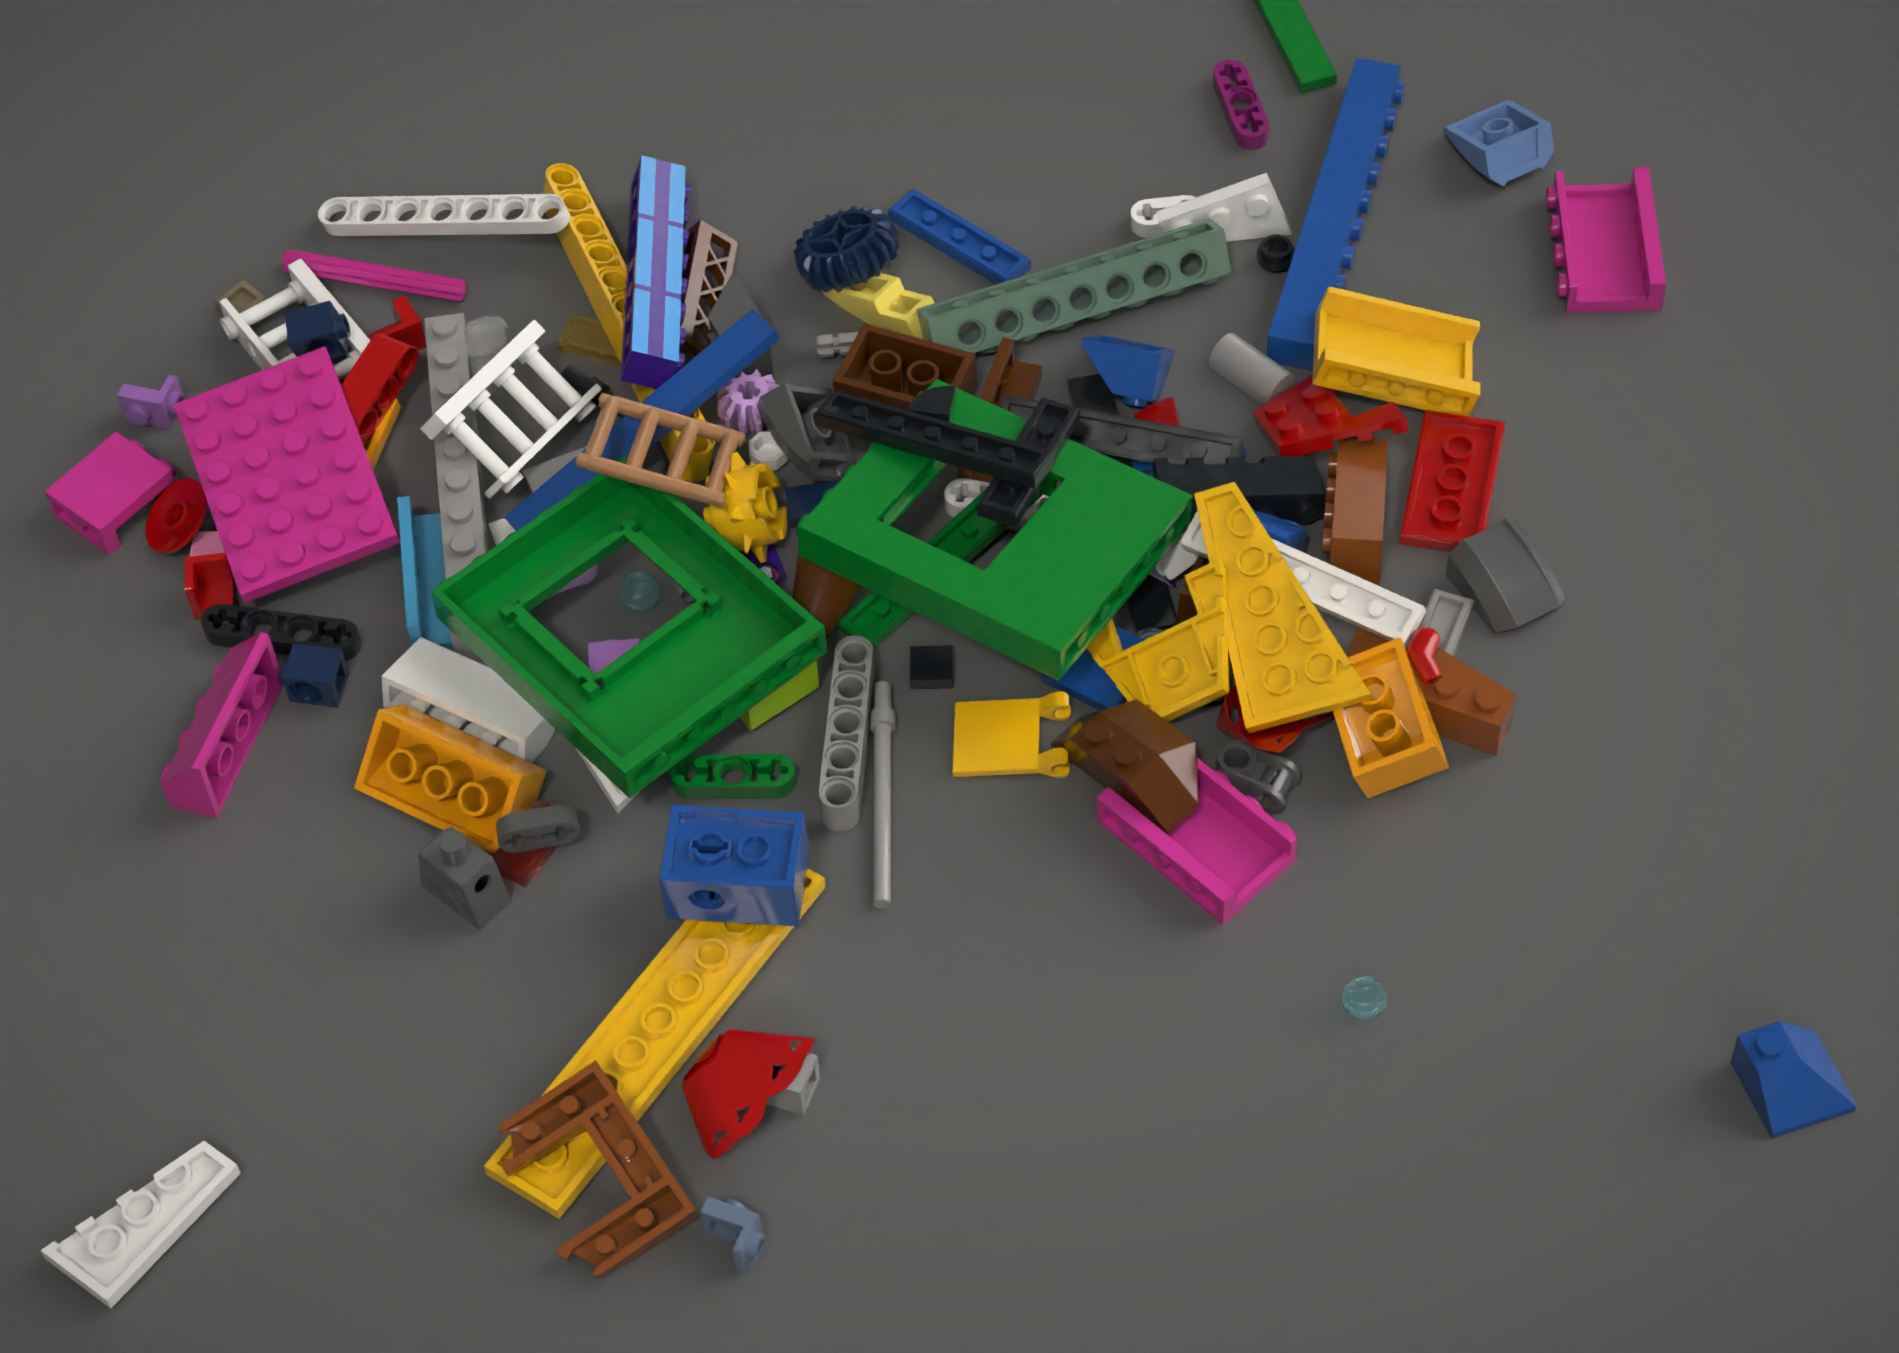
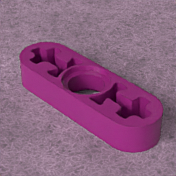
M1237 60L1219 62L1213 70V88L1234 140L1243 149H1260L1268 142L1269 121L1248 70L1243 63ZM1229 77H1231L1233 81H1236V86L1231 88V82ZM1243 100L1251 105L1247 108L1239 109L1231 104L1235 101ZM1251 121L1250 126L1253 132H1251L1249 128H1246L1247 122Z

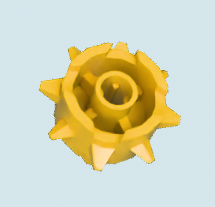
M734 452L731 456V469L728 473H724L725 484L722 492L726 493L725 504L722 508L714 505L705 507L703 510L704 520L739 552L744 551V553L748 554L751 549L760 563H764L767 561L768 545H772L778 542L777 540L786 537V506L778 508L773 489L779 488L780 484L773 470L766 463L756 465L750 462V465H746L740 454ZM706 476V479H705L706 485H707L709 476Z

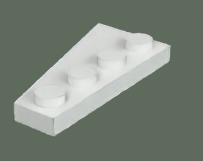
M203 1141L153 1174L154 1180L138 1191L133 1192L131 1189L116 1199V1206L95 1220L92 1216L75 1227L77 1232L59 1244L53 1241L40 1251L48 1262L111 1309L241 1172L236 1163Z

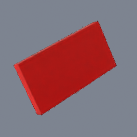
M1428 410L1424 411L1400 532V545L1451 552L1463 538L1467 539L1487 529L1505 422Z

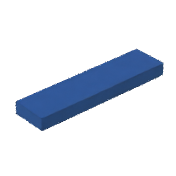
M911 189L888 210V218L893 223L995 285L1022 277L1031 269L1030 258L915 189Z

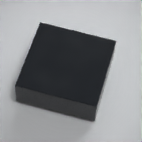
M953 645L910 646L911 689L953 688Z

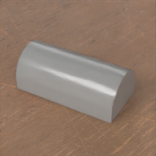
M1228 333L1222 337L1210 355L1209 368L1262 405L1296 385L1294 374L1234 333Z

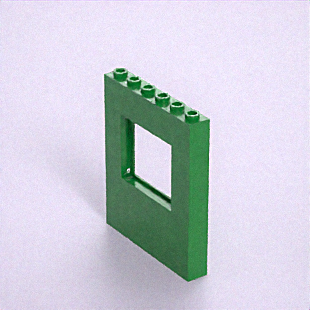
M936 379L926 390L951 385ZM955 388V400L950 423L1016 441L1028 420ZM1068 439L1038 492L1049 498L992 563L983 570L892 527L894 522L948 464L872 442L863 458L857 464L853 463L847 469L844 478L834 488H830L825 492L821 502L810 514L806 513L803 515L797 525L796 535L798 536L800 557L1059 681L1189 527L1193 495ZM1057 480L1061 482L1058 488H1056Z
M628 454L617 462L626 463ZM598 474L583 486L575 488L563 500L550 509L543 510L537 518L518 531L510 533L504 541L485 554L477 556L468 566L452 577L444 579L435 589L430 591L437 618L628 798L637 794L827 653L825 626L675 495ZM629 541L696 602L595 674L528 612ZM702 605L707 607V610L704 613ZM601 679L602 686L599 688V685L595 682Z

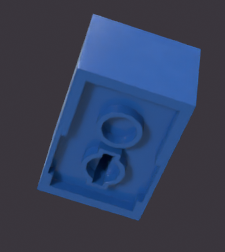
M672 805L659 878L666 918L799 926L809 857L805 814L802 812Z

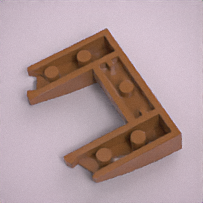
M596 1060L498 1125L500 1133H511L513 1158L502 1160V1168L507 1176L548 1155L587 1131L631 1197L630 1200L556 1249L559 1256L566 1261H569L575 1254L595 1265L596 1268L592 1274L598 1279L641 1256L700 1218L696 1209Z

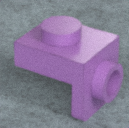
M168 375L160 391L123 383L117 394L126 421L139 426L149 425L170 430L177 416L173 404L186 400L178 377Z

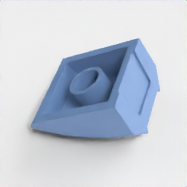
M1506 100L1443 128L1449 140L1474 168L1502 186H1505L1508 181L1538 168L1544 170L1554 152L1551 123L1511 100Z

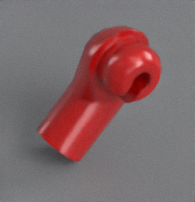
M1421 627L1415 630L1406 649L1408 657L1424 686L1431 685L1443 677L1433 658L1439 646V634L1430 627Z

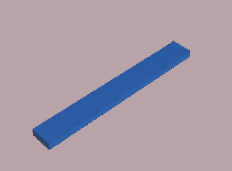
M752 309L641 403L688 416L780 338L776 331ZM624 416L614 424L601 457L619 461L627 454L629 455L641 420ZM657 425L649 448L672 429ZM575 457L504 516V518L515 531H518L537 518L543 510L550 509L567 497L575 488L583 486L596 477L598 473L577 467L575 465Z

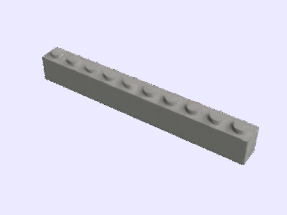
M464 313L424 318L432 416L473 378L471 344ZM467 406L461 412L466 417L464 422L479 436L477 410L473 411ZM442 430L434 438L446 579L468 566L477 556L488 552L489 543L481 462L453 433L448 435ZM450 630V636L456 653L472 660L481 659Z

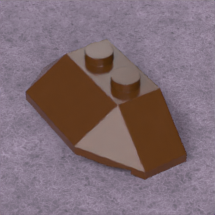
M1137 699L1082 715L1051 742L1052 748L1066 749L1068 760L1104 788L1110 787L1167 835L1172 833L1199 808L1196 742Z

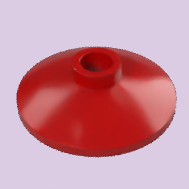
M193 478L179 479L166 487L155 500L146 521L145 535L148 545L156 552L170 554L178 551L199 530L204 520L208 503L199 481Z

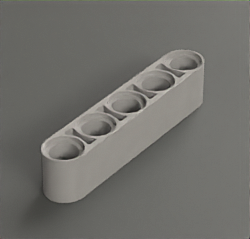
M858 635L847 636L841 639L835 648L819 782L822 822L827 828L837 832L848 831L854 828L860 818L870 731V711L872 710L875 685L872 644L868 639Z

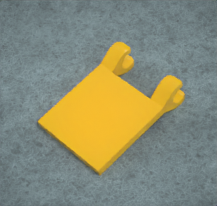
M1059 691L1041 698L955 702L953 777L1035 773L1055 778L1067 777L1070 773V763L1066 749L1053 748L1040 753V717L1053 721H1067L1070 719L1071 706L1068 694Z

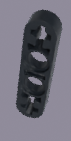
M228 604L214 605L208 608L201 617V625L207 641L216 646L232 648L253 637L250 632L254 627L260 624H268L272 626V629L267 634L270 636L275 654L289 655L294 643L342 649L345 661L354 658L361 649V640L356 625L345 619ZM300 629H307L312 632L310 637L304 641L296 642L290 639L291 635ZM342 637H348V639H342L340 644H334V642H339Z

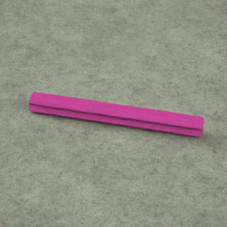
M292 249L286 250L282 257L281 264H283L285 272H289L287 265L301 258L318 278L457 302L463 301L467 292L466 281L461 278Z

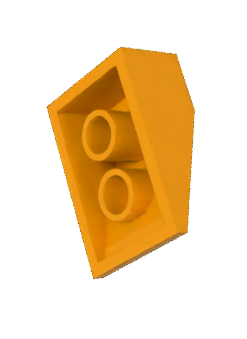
M1401 637L1348 657L1374 699L1333 710L1353 778L1366 797L1369 799L1448 769L1449 765L1436 726Z

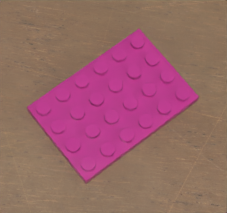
M326 346L173 404L244 604L400 543Z

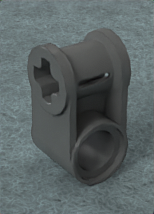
M1238 739L1229 740L1219 747L1215 770L1224 773L1230 780L1231 785L1242 794L1254 797L1265 812L1270 814L1281 813L1286 805L1284 798L1291 786L1297 785L1301 778L1299 768L1286 758L1272 755L1247 745ZM1230 766L1240 767L1241 769H1233Z

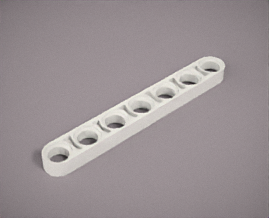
M555 194L373 196L331 198L321 205L318 210V218L326 232L333 236L557 233L567 226L570 220V213L562 198ZM481 209L487 210L483 218L470 220L474 212ZM523 209L522 214L518 218L513 220L506 219L507 214L512 210ZM559 209L555 217L541 219L547 210ZM410 210L416 211L411 219L399 221L403 213ZM452 210L446 219L441 221L434 220L439 212ZM340 211L346 212L341 220L329 222L333 214ZM381 211L375 220L364 221L369 213Z

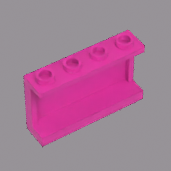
M1649 167L1633 168L1631 184L1565 185L1563 171H1555L1553 186L1546 187L1547 209H1553L1554 213L1550 215L1549 231L1550 238H1557V243L1553 246L1554 267L1561 268V273L1557 274L1558 297H1564L1566 313L1662 310L1666 279Z
M1198 755L1199 808L1169 835L1110 787L1096 797L1097 822L1222 925L1296 862L1297 838L1290 826L1283 821L1277 822L1263 810L1260 803L1254 797L1242 794L1231 785L1230 780L1224 773L1219 770H1212L1200 760Z

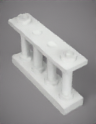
M301 258L287 265L292 280L288 283L287 289L240 314L227 298L219 301L224 318L220 319V324L230 340L236 338L261 370L288 361L296 356L292 353L278 361L269 351V349L287 340L286 323L260 337L255 334L250 326L294 302L298 304L304 302L308 307L330 300L339 315L345 314L351 330V336L346 338L347 358L333 365L339 380L347 377L370 341Z
M535 320L523 329L420 428L431 440L442 430L448 435L453 433L498 479L484 492L489 499L500 488L507 494L524 477L519 470L573 417L580 422L596 407L591 399L602 390L596 383L582 397L537 351L540 347L535 341L545 330ZM517 359L522 364L526 362L570 407L559 420L513 375L515 370L510 365ZM494 383L498 388L502 385L547 431L535 444L488 398L491 394L486 388L490 384ZM467 406L473 411L477 409L522 454L510 468L464 422L466 417L461 412Z

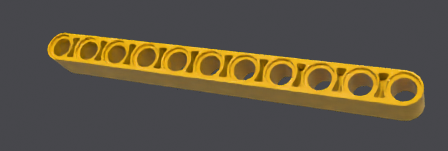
M556 163L549 166L545 172L542 194L560 196L570 213V220L567 226L556 234L621 363L627 266L580 173L571 165ZM553 208L547 210L546 214L548 218L551 219L558 214L559 209ZM631 383L640 403L656 390ZM699 407L688 415L689 417L705 421ZM674 429L670 430L659 440L669 462H671L681 431ZM699 436L696 437L682 478L683 480L699 482L708 476L715 441Z

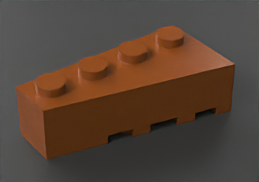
M1351 437L1338 440V453H1329L1322 553L1330 554V565L1379 586L1388 440L1373 439L1358 442L1356 438Z
M1358 628L1346 655L1350 657L1389 641ZM1438 647L1433 658L1443 675L1439 681L1424 686L1413 666L1438 735L1497 756L1512 723L1516 694Z

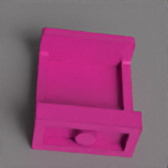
M114 432L45 490V494L55 518L106 554L111 555L121 546L116 530L156 495L175 482L176 472L166 460L162 458L157 460L148 454L146 449L137 440L132 439L129 441L118 432Z

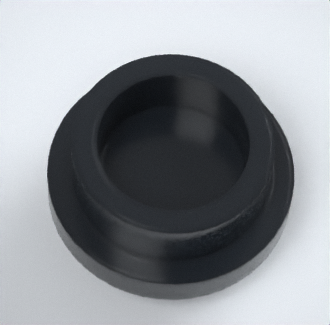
M1274 234L1267 236L1257 248V261L1267 270L1282 271L1288 269L1295 248L1291 241L1283 235Z

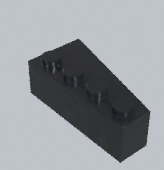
M1265 456L1258 463H1248L1242 457H1227L1225 463L1205 464L1203 457L1187 458L1185 464H1169L1168 458H1153L1154 478L1193 495L1190 523L1197 512L1194 493L1232 482L1236 483L1253 511L1270 514L1283 520H1290L1296 524H1308L1324 519L1326 492L1314 456Z

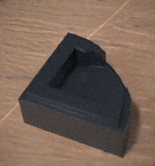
M940 386L920 393L913 399L908 411L950 422L956 386Z

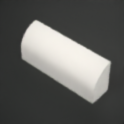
M422 637L382 675L383 707L388 708L405 704L530 763L545 749L555 731V728L490 667Z

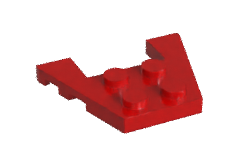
M1313 374L1253 411L1256 425L1280 456H1301L1334 448L1333 441L1349 437H1355L1358 442L1373 440V432L1390 428L1393 429L1394 435L1409 431L1406 416L1393 401L1353 417L1335 396L1334 393L1339 390L1313 385Z

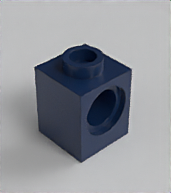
M330 300L285 313L288 346L296 357L326 346L330 358L348 354L346 338L351 336L349 322L345 314L339 315Z
M294 643L288 659L282 661L279 670V681L285 686L289 702L336 708L339 706L349 676L342 649Z

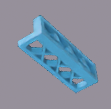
M410 496L397 497L406 628L411 646L422 637L454 651L450 630L437 618L430 592L445 579L440 513L414 516Z

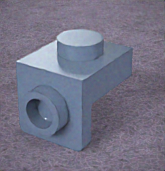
M708 1196L700 1211L704 1234L735 1244L732 1250L735 1270L745 1274L751 1260L757 1261L765 1247L766 1234L762 1232L760 1215L747 1210L744 1205L735 1200L723 1199L720 1201Z

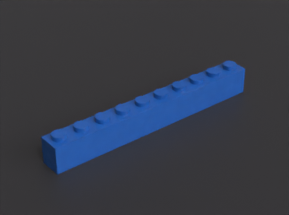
M1356 58L1268 333L1267 356L1279 365L1313 371L1315 312L1328 287L1345 290L1347 275H1343L1344 269L1351 270L1353 265L1355 246H1352L1353 241H1360L1362 236L1364 218L1360 217L1362 213L1368 214L1373 194V191L1369 190L1370 185L1377 186L1381 170V163H1378V158L1385 159L1389 145V136L1386 135V132L1394 131L1398 109H1395L1394 106L1395 104L1401 105L1404 98L1406 82H1400V65Z

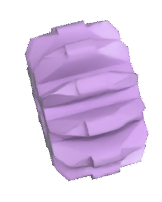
M758 369L751 375H745L741 371L737 379H731L718 390L716 395L718 417H720L721 422H725L727 428L739 429V432L745 433V435L749 431H755L757 434L762 432V428H767L757 405L760 396L780 385L775 384L772 374L761 377Z

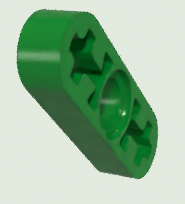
M780 754L688 755L670 769L673 790L678 796L685 799L782 798L789 795L796 786L794 764L788 757ZM729 770H740L745 774L743 780L735 784L726 783L721 779L723 774ZM752 771H758V782H753ZM709 772H713L714 782H709ZM773 772H781L779 780H771ZM688 773H696L693 781H685Z

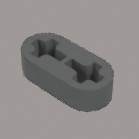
M564 804L507 814L496 822L498 846L503 851L510 853L564 845L576 840L581 831L577 810L572 806Z

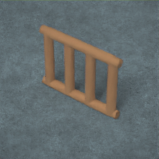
M605 393L600 395L599 407L602 409L585 453L579 452L575 459L577 467L721 508L724 506L726 501V493L722 492L725 484L724 473L729 472L731 456L735 452L736 447H741L746 440L745 433L615 395L612 396ZM617 413L641 420L626 463L601 457ZM657 425L681 431L666 475L642 469ZM697 436L720 442L706 486L682 480Z

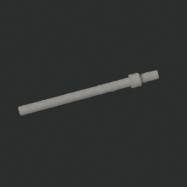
M879 681L874 685V709L870 711V730L874 733L873 906L885 909L891 905V733L895 731V711L891 709V684L887 681Z

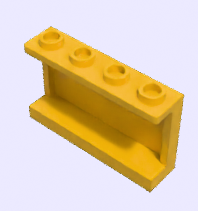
M1328 287L1315 312L1312 384L1382 401H1393L1395 404L1417 409L1469 416L1480 396V382L1472 381L1473 342L1480 331V322L1344 289Z

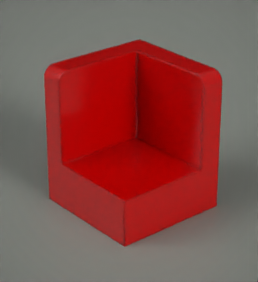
M406 296L391 301L396 323L369 334L370 340L374 335L381 333L413 345L418 351L427 347L421 320Z
M225 553L185 557L184 588L195 620L201 619L203 613L214 605H236V582Z

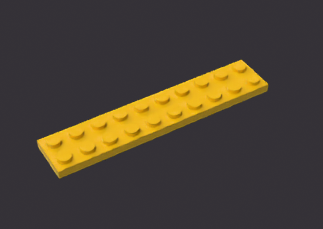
M808 868L806 871L800 919L826 888L825 877ZM685 920L541 1096L596 1060L638 1122L794 926ZM586 1131L548 1155L507 1176L502 1168V1160L513 1158L510 1133L486 1162L484 1169L487 1176L560 1219L606 1160Z

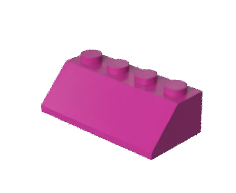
M261 632L230 648L224 662L217 665L213 675V683L207 695L200 698L196 707V716L189 730L186 729L181 734L178 751L172 763H168L165 766L161 775V786L164 789L170 807L218 818L284 686L279 681L280 667L269 634Z

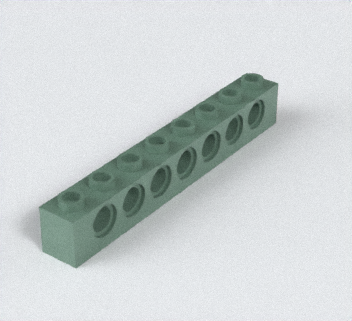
M1207 219L918 308L916 310L923 339L971 353H991L998 350L1002 337L1014 339L1017 342L1030 341L1036 338L1037 333L1050 329L1065 330L1072 327L1076 321L1085 318H1103L1108 316L1111 310L1120 307L1132 308L1142 306L1147 303L1149 298L1159 295H1177L1183 292L1185 287L1197 283L1200 285L1215 283L1220 279V276L1232 273L1225 232L1213 220ZM1191 253V259L1188 264L1180 267L1182 258ZM1155 265L1152 275L1143 279L1145 270L1149 266ZM1118 276L1116 286L1106 290L1108 282L1113 277ZM1082 287L1081 295L1076 300L1070 301L1072 292ZM1045 299L1044 307L1040 311L1033 313L1034 305L1039 300ZM1009 310L1007 319L1000 324H995L997 316L1001 312ZM967 322H972L970 330L966 334L958 336L960 327Z

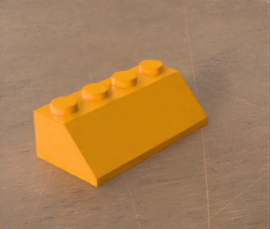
M403 704L378 709L354 789L441 830L453 827L481 849L498 856L501 855L503 850L498 846L496 822L507 814L535 808L547 770Z

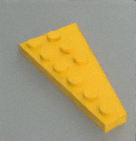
M1232 482L1194 493L1209 563L1219 559L1226 567L1228 651L1246 730L1249 733L1373 700L1374 697L1236 483Z

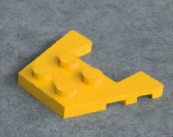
M1219 559L1184 575L1198 612L1196 616L1123 650L1116 627L1111 618L1087 647V650L1092 654V658L1105 670L1128 702L1137 699L1167 722L1229 693L1226 567Z

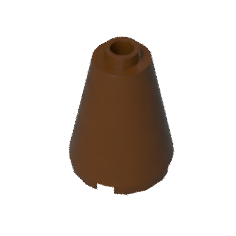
M798 550L792 598L825 626L826 638H828L863 586L800 557Z

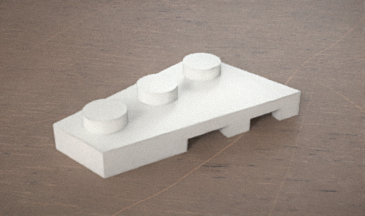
M1267 173L1156 212L1158 223L1163 233L1211 219L1224 229L1226 242L1266 238L1274 234L1292 235L1290 224Z

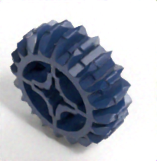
M852 206L847 211L839 209L836 214L831 216L826 214V218L822 221L813 222V228L805 229L802 232L803 237L796 241L797 247L794 250L798 271L801 277H804L806 284H810L813 289H822L823 292H829L833 288L837 292H841L846 287L854 289L857 284L862 282L867 284V280L873 276L879 277L881 275L880 270L891 266L890 261L897 257L896 250L900 246L892 221L889 220L887 214L881 212L880 208L871 209L869 206H864L858 210L856 206Z

